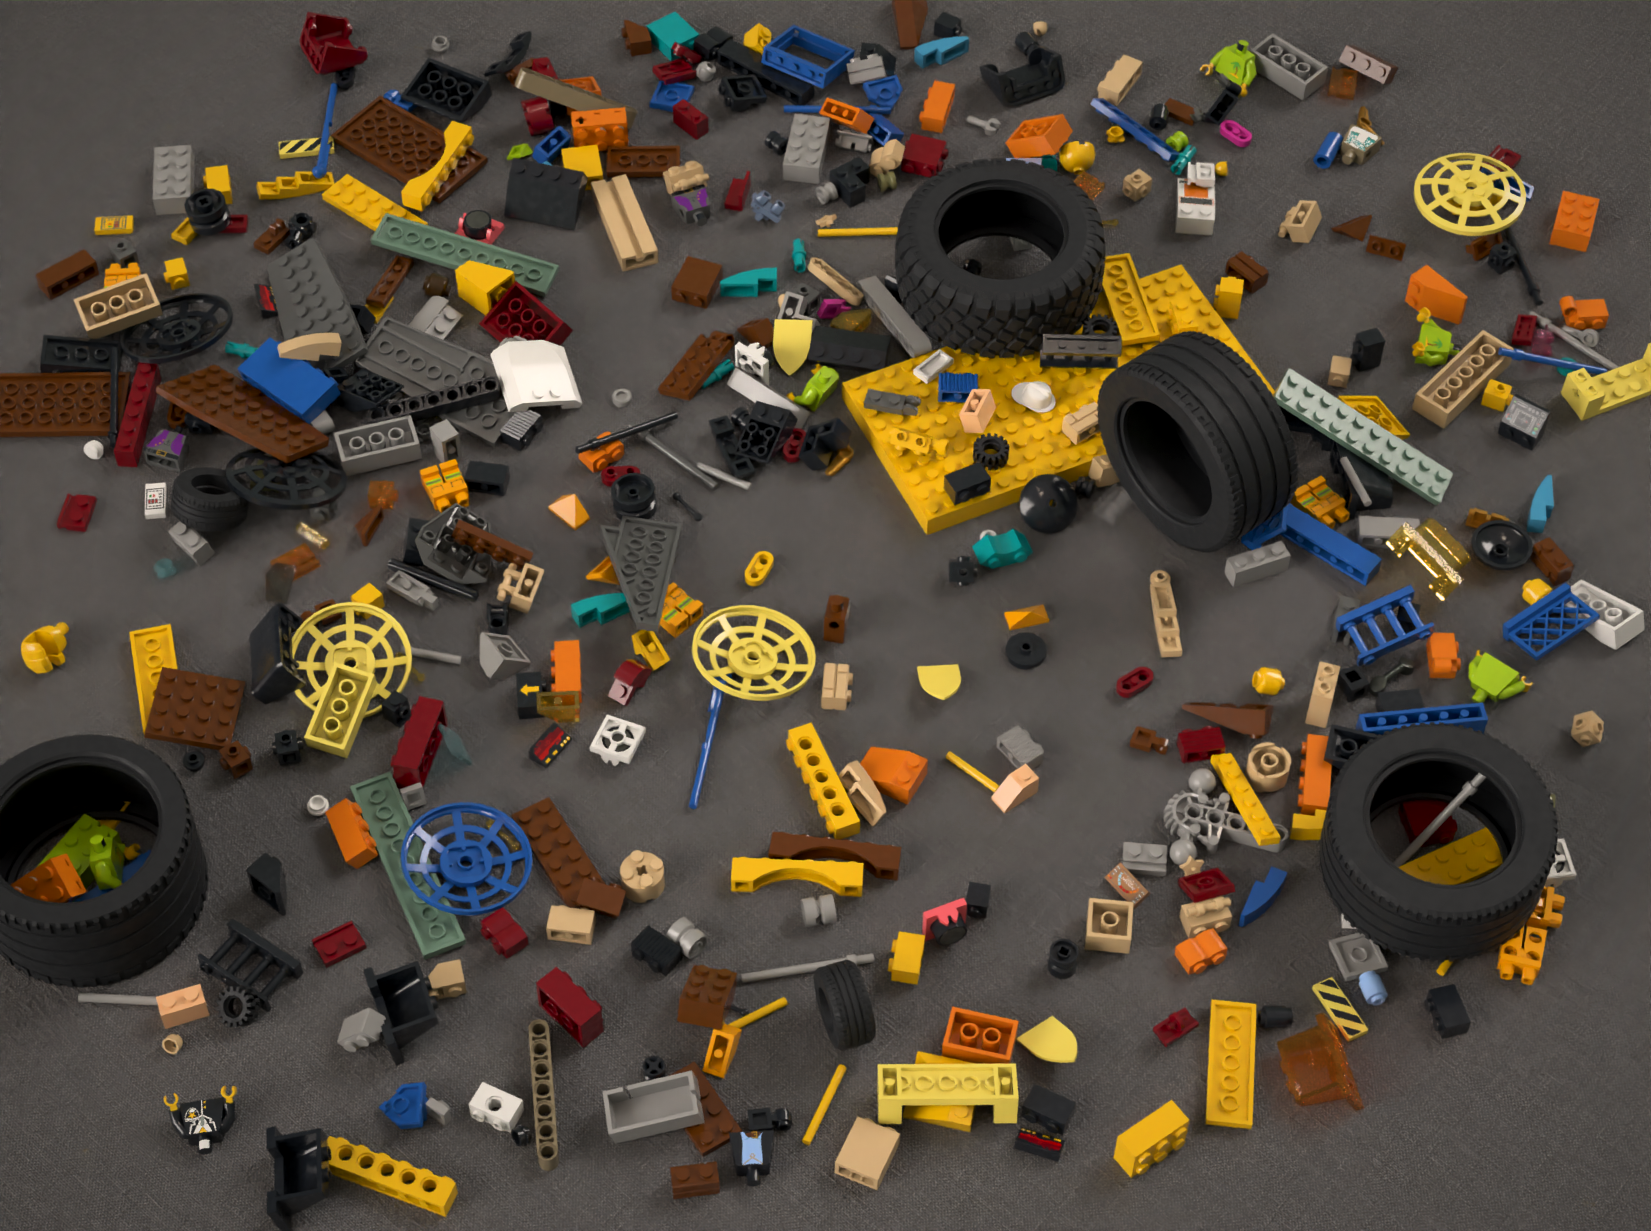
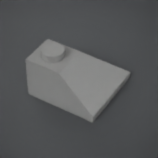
M487 632L480 634V665L489 678L506 679L531 664L530 660L509 635Z

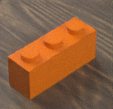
M934 80L933 86L928 89V99L924 101V111L920 112L919 122H922L921 130L943 133L955 98V84Z
M828 97L819 112L822 116L830 118V121L864 134H867L874 120V117L862 109Z
M579 640L554 641V650H551V662H555V666L551 667V677L555 679V683H551L552 696H556L557 704L582 703Z
M345 798L325 812L346 863L359 869L378 856L375 848L377 844L368 832L369 826L362 818V809L356 802L353 803Z

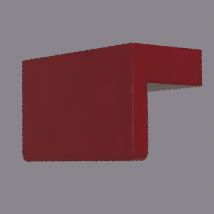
M751 171L746 172L744 180L733 178L724 203L725 209L743 211L751 188Z

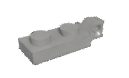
M400 570L386 582V588L420 607L425 605L434 611L439 606L438 598L433 596L434 594L430 587Z

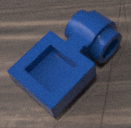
M395 89L389 90L384 94L385 99L408 112L413 111L417 107V105L401 99L399 92Z

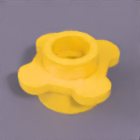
M1113 126L1106 131L1108 142L1122 143L1125 141V137H1123L1124 131L1121 127Z

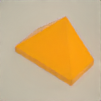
M575 494L563 495L548 506L550 511L575 531L590 520L589 515Z
M609 556L586 575L587 580L620 585Z
M1043 604L1004 612L1010 630L1049 622Z

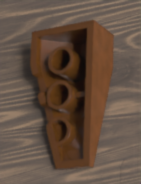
M892 0L900 50L914 49L919 46L925 18L928 14L927 1Z
M1186 702L1182 704V709L1242 734H1250V738L1257 739L1262 738V735L1265 736L1269 732L1273 713V705L1246 703V705H1241L1240 707H1236L1234 703L1220 704L1219 707L1216 706V703Z

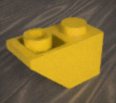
M758 23L744 34L743 46L763 55L764 46L771 42L772 33L767 27Z

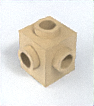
M1138 169L1124 178L1122 192L1136 202L1151 192L1152 178Z
M1592 710L1574 715L1571 736L1582 747L1600 743L1604 731V722Z

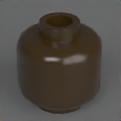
M432 273L430 276H426L422 289L425 290V295L428 297H444V295H449L451 286L448 285L449 279L447 277Z

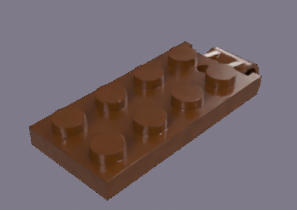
M713 331L709 338H706L704 334H700L658 387L660 394L690 401L732 348L734 336L721 331Z

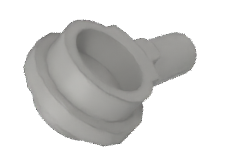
M1566 325L1562 328L1569 335L1579 338L1589 348L1594 347L1599 341V334L1593 329L1580 331Z

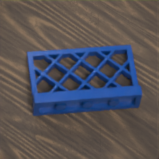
M1288 505L1276 514L1273 519L1271 517L1243 535L1241 543L1254 550L1260 548L1263 542L1286 531Z
M1564 583L1503 624V638L1508 642L1512 640L1537 661L1600 619V615L1571 592V587ZM1572 601L1576 604V608L1564 607V605ZM1552 613H1561V618H1548V616ZM1563 613H1576V619L1563 618ZM1578 613L1588 614L1591 617L1588 619H1578ZM1537 623H1545V629L1533 628V626ZM1548 623L1560 624V629H1548ZM1563 624H1575V627L1573 629H1563ZM1522 633L1529 634V639H1520L1518 636ZM1532 634H1544V640L1532 639ZM1547 634L1559 635V638L1547 640ZM1531 645H1544V648L1536 652L1531 648Z

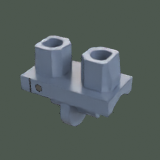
M765 190L759 194L754 193L751 197L753 198L751 206L753 207L752 211L756 213L755 219L757 221H760L762 218L765 220L771 219L778 223L785 204L780 200H776L773 204L770 203L771 195Z

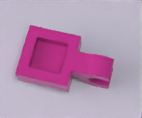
M824 299L817 314L820 319L836 318L838 314H849L851 307L845 306L847 302L844 299Z

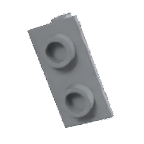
M846 129L842 131L837 130L838 138L835 145L839 148L851 150L852 144H855V151L871 152L874 141L873 137L869 134H857Z

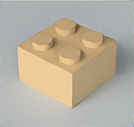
M1089 898L1085 949L1129 954L1132 935L1133 902Z

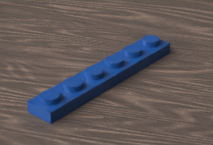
M1093 98L1091 105L1096 108L1095 110L1098 113L1109 117L1108 120L1110 122L1120 125L1124 132L1131 133L1136 141L1146 144L1150 151L1160 154V158L1164 161L1176 160L1180 154L1178 151L1106 99Z

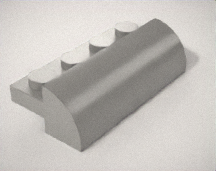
M432 296L408 326L445 340L462 319L463 315L447 305L449 300L440 296Z

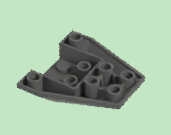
M455 503L423 525L415 539V543L423 564L449 580L459 584L484 583L492 570L491 555L478 553L467 544L460 545L451 536L459 519L491 533V524L467 508Z

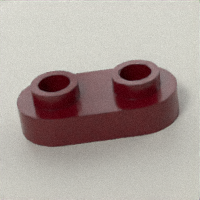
M674 42L671 47L675 55L680 58L683 56L687 57L686 60L694 65L696 62L700 63L703 58L700 54L678 42Z
M794 428L791 437L784 444L783 458L787 462L795 463L801 460L798 456L806 436V432L803 429Z
M635 466L606 467L601 472V480L604 485L611 487L620 476L628 473H640V470Z
M1142 666L1119 678L1116 683L1117 694L1124 698H1130L1148 688L1153 682L1154 674L1152 670Z

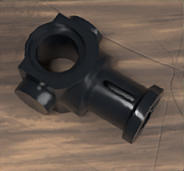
M295 213L289 219L290 236L285 239V245L293 250L301 245L302 240L310 238L316 232L317 223L313 222L312 216H309L307 213Z

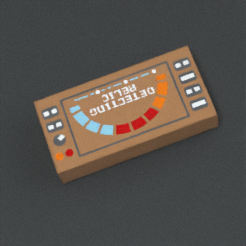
M1119 863L1105 876V879L1127 902H1133L1134 909L1150 895L1149 891L1122 863Z

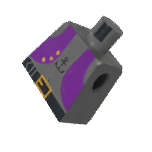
M704 184L671 193L672 208L685 224L696 222L698 226H704L707 223V219L710 218V203Z
M176 426L173 432L164 429L160 430L143 450L146 463L181 472L189 452V443L185 436L186 430L180 426Z

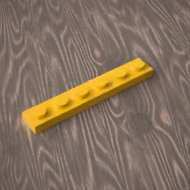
M1232 753L1212 755L1211 764L1258 845L1279 844L1281 836Z

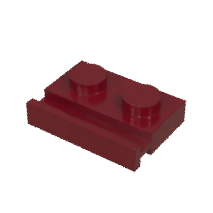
M684 58L655 65L652 70L661 81H664V85L696 77V70H692V66Z
M1498 145L1488 157L1501 161L1513 170L1520 162L1522 156L1507 148L1504 150L1501 148V145ZM1484 161L1482 162V163H1486V164H1488V165L1493 166L1494 168H1496V169L1499 170L1500 172L1504 171L1503 169H1501V168H1499L1498 166H1495V165H1493V164H1491V163L1484 162Z
M68 493L56 523L57 528L86 532L97 504L96 496L79 494L72 496L71 493Z
M352 920L312 939V943L326 968L367 949Z

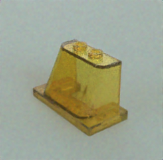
M1427 518L1415 529L1406 521L1386 542L1399 557L1409 550L1436 577L1428 587L1442 601L1464 581L1458 573L1470 562V555L1448 533L1447 529L1441 526L1435 519Z

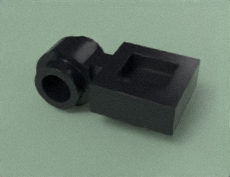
M770 1107L747 1110L750 1132L773 1130L772 1125H775L779 1131H787L793 1124L792 1114L787 1108L777 1109L774 1114H771Z

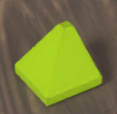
M527 143L513 146L507 156V160L530 155L533 151Z

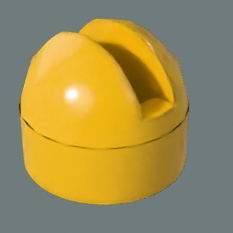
M1222 161L1215 165V173L1217 175H1228L1227 161Z

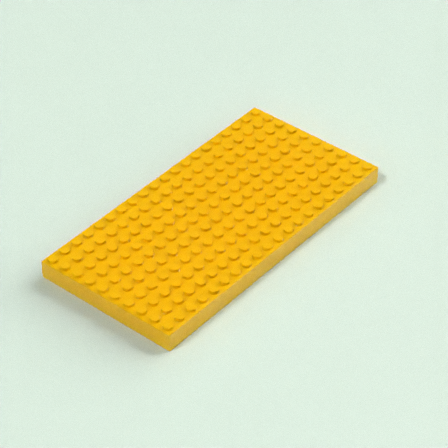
M1182 264L1140 278L1160 333V340L1122 346L1121 357H1118V368L1167 338L1174 336L1170 321L1167 319L1166 310L1169 309L1171 300L1189 298L1198 323V332L1220 340L1221 343H1225L1227 347H1231L1234 352L1236 351L1256 371L1257 375L1261 377L1269 391L1274 395V389ZM1103 292L1099 293L1095 307L1089 316L1090 318L1094 314L1096 317H1098V314H1101V317L1108 315V319L1112 317ZM1084 324L1073 335H1082ZM1095 330V331H1094V332H1096V333H1098V334H1104V333H1106V332L1103 331V330ZM947 346L940 348L954 359V364L943 371L942 374L946 372L978 374V389H990L996 409L983 433H965L959 416L965 402H938L939 375L926 384L913 374V369L939 349L842 383V399L924 532L926 535L1019 502L1022 489L1033 478V469H1055V475L1064 478L1069 483L1078 480L1080 475L1087 477L1093 457L1107 454L1101 438V432L1099 431L1075 445L1070 440V437H1067L1062 432L1063 419L1067 414L1079 411L1085 404L1097 403L1103 381L1116 369L1040 367V352L1036 351L1032 355L1022 357L1015 355L1014 358H999V355H995L994 358L981 357L978 353L975 355L963 353L960 348L957 350ZM1042 381L1050 387L1056 399V404L1049 412H1035L1016 402L1012 397V389L1019 383ZM868 389L905 395L906 397L913 395L920 398L921 403L920 406H917V415H898L864 408V400ZM892 426L935 437V439L949 440L948 451L945 456L937 454V451L934 450L929 454L925 453V456L914 454L912 449L907 448L906 451L896 449L895 445L890 443V429ZM987 433H991V436H994L995 433L998 434V438L1003 436V440L1006 439L1009 444L1007 463L1002 468L998 466V470H994V467H992L991 471H989L988 467H985L986 472L991 478L990 492L954 505L944 490V475L976 463L973 460V447L978 437L981 439V435L984 434L987 437ZM988 449L984 451L987 454L998 453L996 450Z

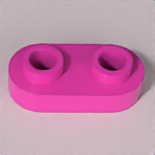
M1225 120L1221 123L1220 133L1222 136L1239 147H1246L1251 144L1252 134L1233 120Z

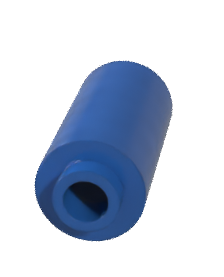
M1329 132L1314 157V163L1318 167L1323 169L1330 167L1342 145L1343 137L1339 133Z

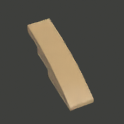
M1150 584L1154 622L1161 658L1181 657L1180 630L1171 584Z

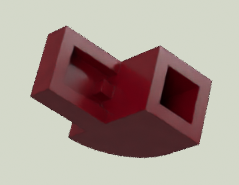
M626 660L615 672L613 677L616 679L608 696L628 706L636 687H644L652 669L637 660Z

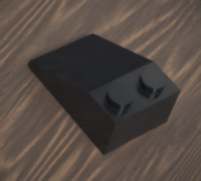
M1331 724L1324 761L1341 770L1349 757L1357 749L1360 750L1361 746L1367 744L1370 739L1374 740L1377 734Z

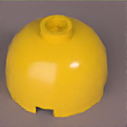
M1079 141L1067 143L1061 146V151L1058 152L1062 167L1076 175L1087 171L1092 167L1095 160V148L1092 143L1086 141L1085 144H1079Z

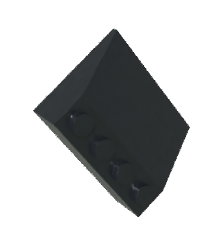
M428 57L401 95V99L463 123L481 110L493 94L489 81Z
M513 158L508 178L504 216L575 231L588 178L582 171Z

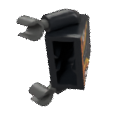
M1221 73L1220 76L1222 78L1219 81L1215 80V82L1222 88H1225L1207 113L1202 114L1198 108L1193 109L1195 113L1190 114V117L1195 123L1202 121L1220 126L1241 99V86L1229 80Z

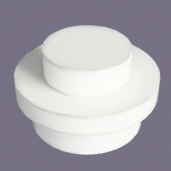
M92 440L84 446L85 454L92 459H100L104 453V447L99 441Z
M320 795L311 797L307 804L308 812L314 816L324 815L329 809L327 799Z

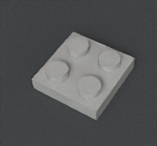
M1355 933L1329 941V947L1345 982L1358 979L1361 974L1367 971H1375L1376 974L1387 971L1388 965L1379 946L1374 944L1373 940L1366 939L1364 934Z

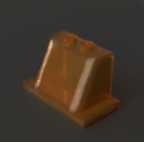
M1324 1012L1315 1015L1318 1026L1277 1042L1282 1058L1280 1066L1283 1073L1287 1074L1289 1079L1286 1081L1289 1092L1294 1094L1296 1103L1300 1107L1345 1099L1355 1111L1364 1108L1338 1030Z

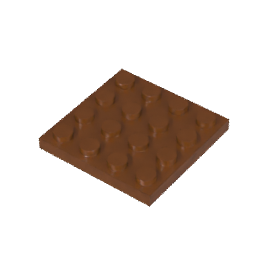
M162 667L144 738L220 750L227 744H231L246 681Z

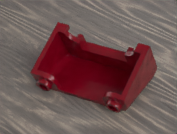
M312 12L307 13L300 37V46L316 74L326 75L361 65L367 60L368 51L366 48L359 46L356 49L348 39L353 31L348 18Z

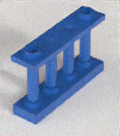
M1411 585L1336 618V628L1339 633L1344 630L1348 631L1361 653L1357 657L1358 667L1364 664L1365 666L1370 665L1379 657L1417 640H1426L1433 634V622L1424 626L1411 603L1415 593ZM1400 605L1404 606L1416 627V630L1407 634L1393 612V609ZM1380 614L1386 615L1398 638L1387 642L1374 618ZM1362 622L1367 623L1380 646L1368 650L1356 626Z

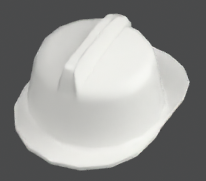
M1042 381L1019 383L1012 389L1013 399L1035 412H1049L1056 404V399L1050 387Z

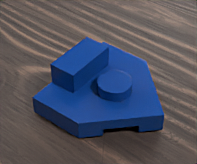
M897 75L863 83L868 100L881 107H891V111L903 90Z
M424 1082L402 1084L396 1090L397 1093L387 1102L384 1101L379 1106V1109L400 1129L423 1127V1121H427V1085Z

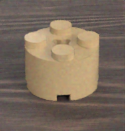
M1265 742L1258 744L1249 754L1245 770L1246 779L1256 792L1277 791L1286 785L1291 766V757L1286 749L1276 747L1274 743Z
M635 850L622 862L620 867L621 886L623 890H626L625 895L628 899L638 903H645L646 900L652 898L654 900L662 894L665 887V879L661 859L652 853Z

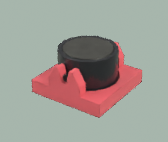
M473 210L468 214L464 213L463 218L459 219V229L454 234L492 245L505 229L504 223L491 219L488 212Z
M964 898L923 912L922 935H925V941L935 938L939 945L948 946L958 942L967 934L968 929L965 925L967 903Z

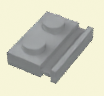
M1124 842L1122 864L1131 874L1166 876L1167 845Z

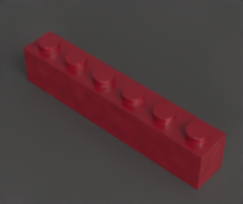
M138 362L114 448L117 465L120 467H138L157 398L156 387L161 383V375L157 363Z

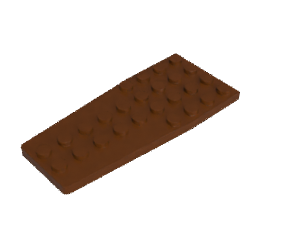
M210 365L207 368L197 370L172 381H167L156 387L157 394L192 415L283 462L289 463L329 445V437L263 394L261 390L254 388L246 381L237 378L218 365Z

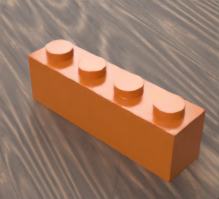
M1308 734L1306 742H1302L1301 754H1304V759L1300 761L1299 771L1303 772V777L1300 776L1298 789H1302V794H1298L1297 807H1301L1300 814L1314 816L1316 809L1327 810L1330 797L1332 765L1324 761L1329 736Z

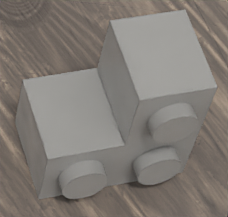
M786 291L777 319L812 320V336L815 327L820 326L816 319L804 316L808 300L802 295Z

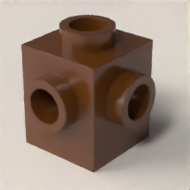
M238 740L227 744L219 750L221 756L219 763L224 771L228 770L234 779L253 770L250 759L251 753L246 746L242 747Z

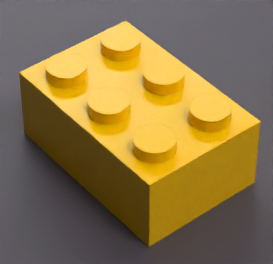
M1170 1100L1117 1136L1114 1159L1131 1178L1137 1174H1144L1151 1164L1161 1162L1173 1149L1176 1151L1185 1144L1190 1120Z

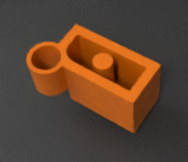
M1565 296L1560 299L1559 304L1566 326L1577 330L1603 329L1606 327L1609 314L1604 299L1574 300L1572 296Z
M1433 632L1426 643L1430 678L1455 679L1457 670L1461 668V660L1457 658L1459 643L1455 641L1454 633Z

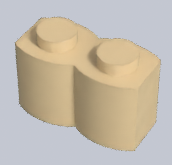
M897 139L888 141L884 147L876 149L871 155L869 163L870 173L877 178L878 174H887L889 170L897 168L901 164L905 146Z

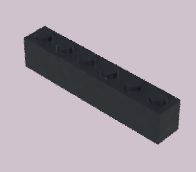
M732 39L718 50L719 65L738 75L755 74L764 89L794 105H806L815 97V85L761 63L762 55Z

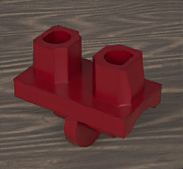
M1184 1007L1176 1013H1171L1167 1019L1154 1026L1153 1032L1158 1036L1160 1042L1165 1047H1168L1197 1028L1199 1023Z

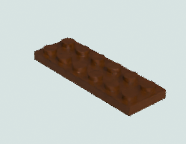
M550 797L511 815V818L524 831L529 840L532 853L565 905L569 908L580 909L575 907V903L583 879H588L590 876L600 879L603 884L605 882Z

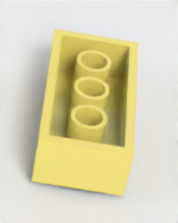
M334 663L304 736L308 747L344 758L348 757L377 685L374 674Z

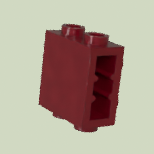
M911 134L910 139L906 140L904 145L901 171L930 178L937 176L938 172H941L943 169V160H947L948 157L947 141Z
M1414 800L1400 804L1398 812L1410 844L1449 803L1434 800ZM1450 815L1421 847L1453 841L1455 832L1458 830L1456 820L1452 819Z

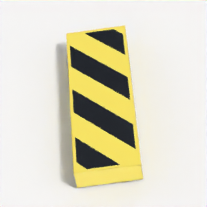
M329 137L330 154H334L333 138ZM321 138L279 142L280 159L319 155Z
M1333 977L1313 985V992L1348 1042L1368 1033V1028Z

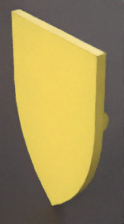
M775 319L773 350L778 364L789 376L794 374L808 357L812 338V320Z
M958 664L917 667L921 687L933 697L945 700L954 695L961 685Z
M1053 1016L1016 1038L1027 1050L1043 1060L1058 1063H1069L1076 1060L1078 1047L1075 1036Z

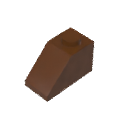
M768 317L751 320L737 328L738 332L750 344L758 342L765 348L773 344L774 329Z

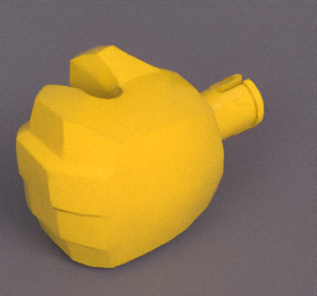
M59 622L55 627L43 626L30 633L22 641L21 654L26 666L37 674L47 673L53 670L51 663L60 666L65 662L62 652L67 644L64 635L69 632V627L66 623Z

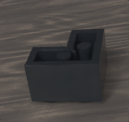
M860 157L829 171V182L835 186L838 196L850 208L865 201L866 184L870 181V167Z
M838 417L808 427L798 457L812 471L825 468L830 462L833 451L844 449L848 446L852 431Z

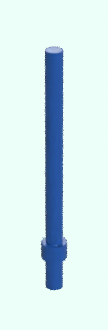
M784 105V112L819 113L822 106ZM869 105V107L854 106L868 114H891V107H877V105Z
M1500 347L1498 350L1499 355L1511 357L1512 360H1527L1572 370L1585 368L1588 373L1597 375L1607 372L1606 368L1526 353L1521 349L1515 348L1511 350Z

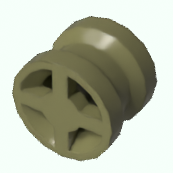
M893 171L877 175L881 192L886 191L888 188H897L896 177Z

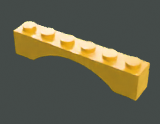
M455 121L450 123L444 132L446 147L440 161L425 174L409 180L401 191L404 206L423 212L425 207L431 203L432 197L435 193L439 192L440 186L448 179L452 169L456 168L459 159L465 155L469 145L473 144L474 135L472 134L471 126Z
M733 857L731 891L754 892L773 882L800 879L822 884L840 896L862 897L863 863L855 861L836 862L833 860L814 861L811 859L792 860L785 858L781 860L766 857L761 859Z

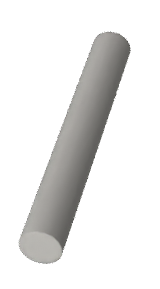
M1341 458L1340 462L1364 506L1371 505L1372 501L1348 458Z
M699 462L696 468L706 474L748 491L752 487L750 482L740 478L736 479L730 474Z
M402 646L400 653L406 655L405 648ZM411 647L412 656L460 665L462 663V656Z

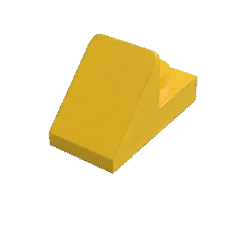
M641 629L632 635L635 654H641L652 671L670 661L654 631Z

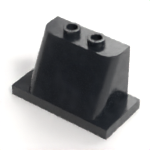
M1333 440L1329 461L1333 474H1340L1345 491L1343 498L1346 501L1345 508L1350 513L1348 520L1355 518L1356 511L1391 508L1393 482L1389 481V475ZM1341 458H1348L1372 501L1371 505L1364 506L1340 462Z
M418 961L379 975H375L372 967L363 970L377 1011L386 1018L384 1020L385 1024H382L381 1029L396 1066L404 1063L401 1048L439 1024L435 1009L439 1007L435 995L430 996L429 990L433 988L429 977L424 978Z
M276 1126L266 1128V1149L274 1158V1191L267 1192V1214L281 1231H292V1215L329 1197V1182L332 1181L329 1160H331L332 1155L327 1137L321 1128L282 1135Z

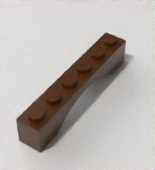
M782 831L772 832L769 858L781 860L785 858L792 860L837 858L863 863V868L876 878L898 881L902 847L879 845L872 842H854L849 839L838 840L831 839L830 837H813L807 834H789Z

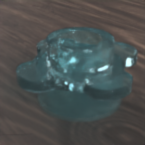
M160 559L153 566V570L157 571L159 579H164L177 572L176 568L172 566L173 562L170 559Z

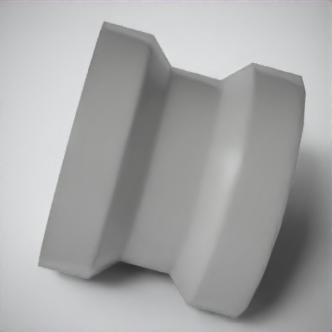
M831 182L826 183L823 187L819 186L816 188L817 198L822 204H826L830 199L835 200L838 197L837 190Z

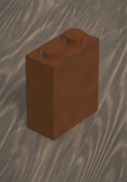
M687 256L671 286L672 300L707 309L720 285V281L723 279V265Z

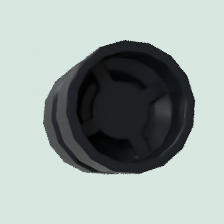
M1058 939L1050 947L1048 970L1055 978L1068 979L1075 974L1079 951L1073 941Z

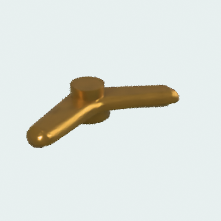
M1361 106L1356 126L1377 135L1371 128L1372 123L1369 120L1368 110L1365 106Z
M849 444L844 449L838 450L837 456L825 470V475L834 476L846 464L851 462L854 451Z

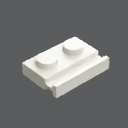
M1188 162V185L1196 183V185L1204 188L1214 186V164L1196 163V165H1191V162Z

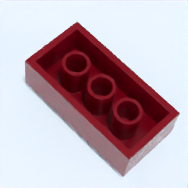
M419 696L417 703L413 704L410 721L407 720L405 723L403 738L400 737L398 741L397 754L393 755L391 759V767H393L394 771L393 779L396 781L397 788L402 789L417 783H421L424 788L448 726L444 701Z

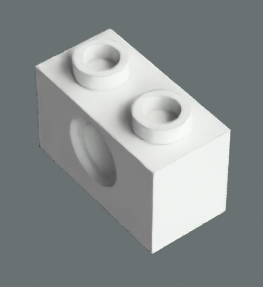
M484 1082L481 1083L469 1103L470 1114L475 1120L488 1122L499 1131L505 1130L510 1133L524 1112L522 1099ZM495 1107L500 1108L497 1111H491Z

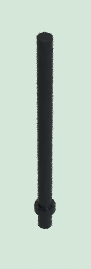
M118 347L111 348L110 431L108 432V438L112 448H115L119 434Z

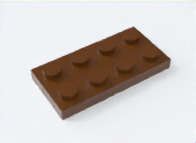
M608 146L607 177L625 174L627 177H664L663 172L668 171L669 168L674 166L680 167V146Z
M460 519L451 536L456 543L460 545L467 544L473 547L474 551L481 554L487 553L498 562L504 561L509 564H516V570H523L525 563L529 564L534 554Z
M694 1061L671 1075L692 1070L698 1080L700 1102L705 1123L683 1129L702 1157H705L729 1143V1133L742 1132V1130Z

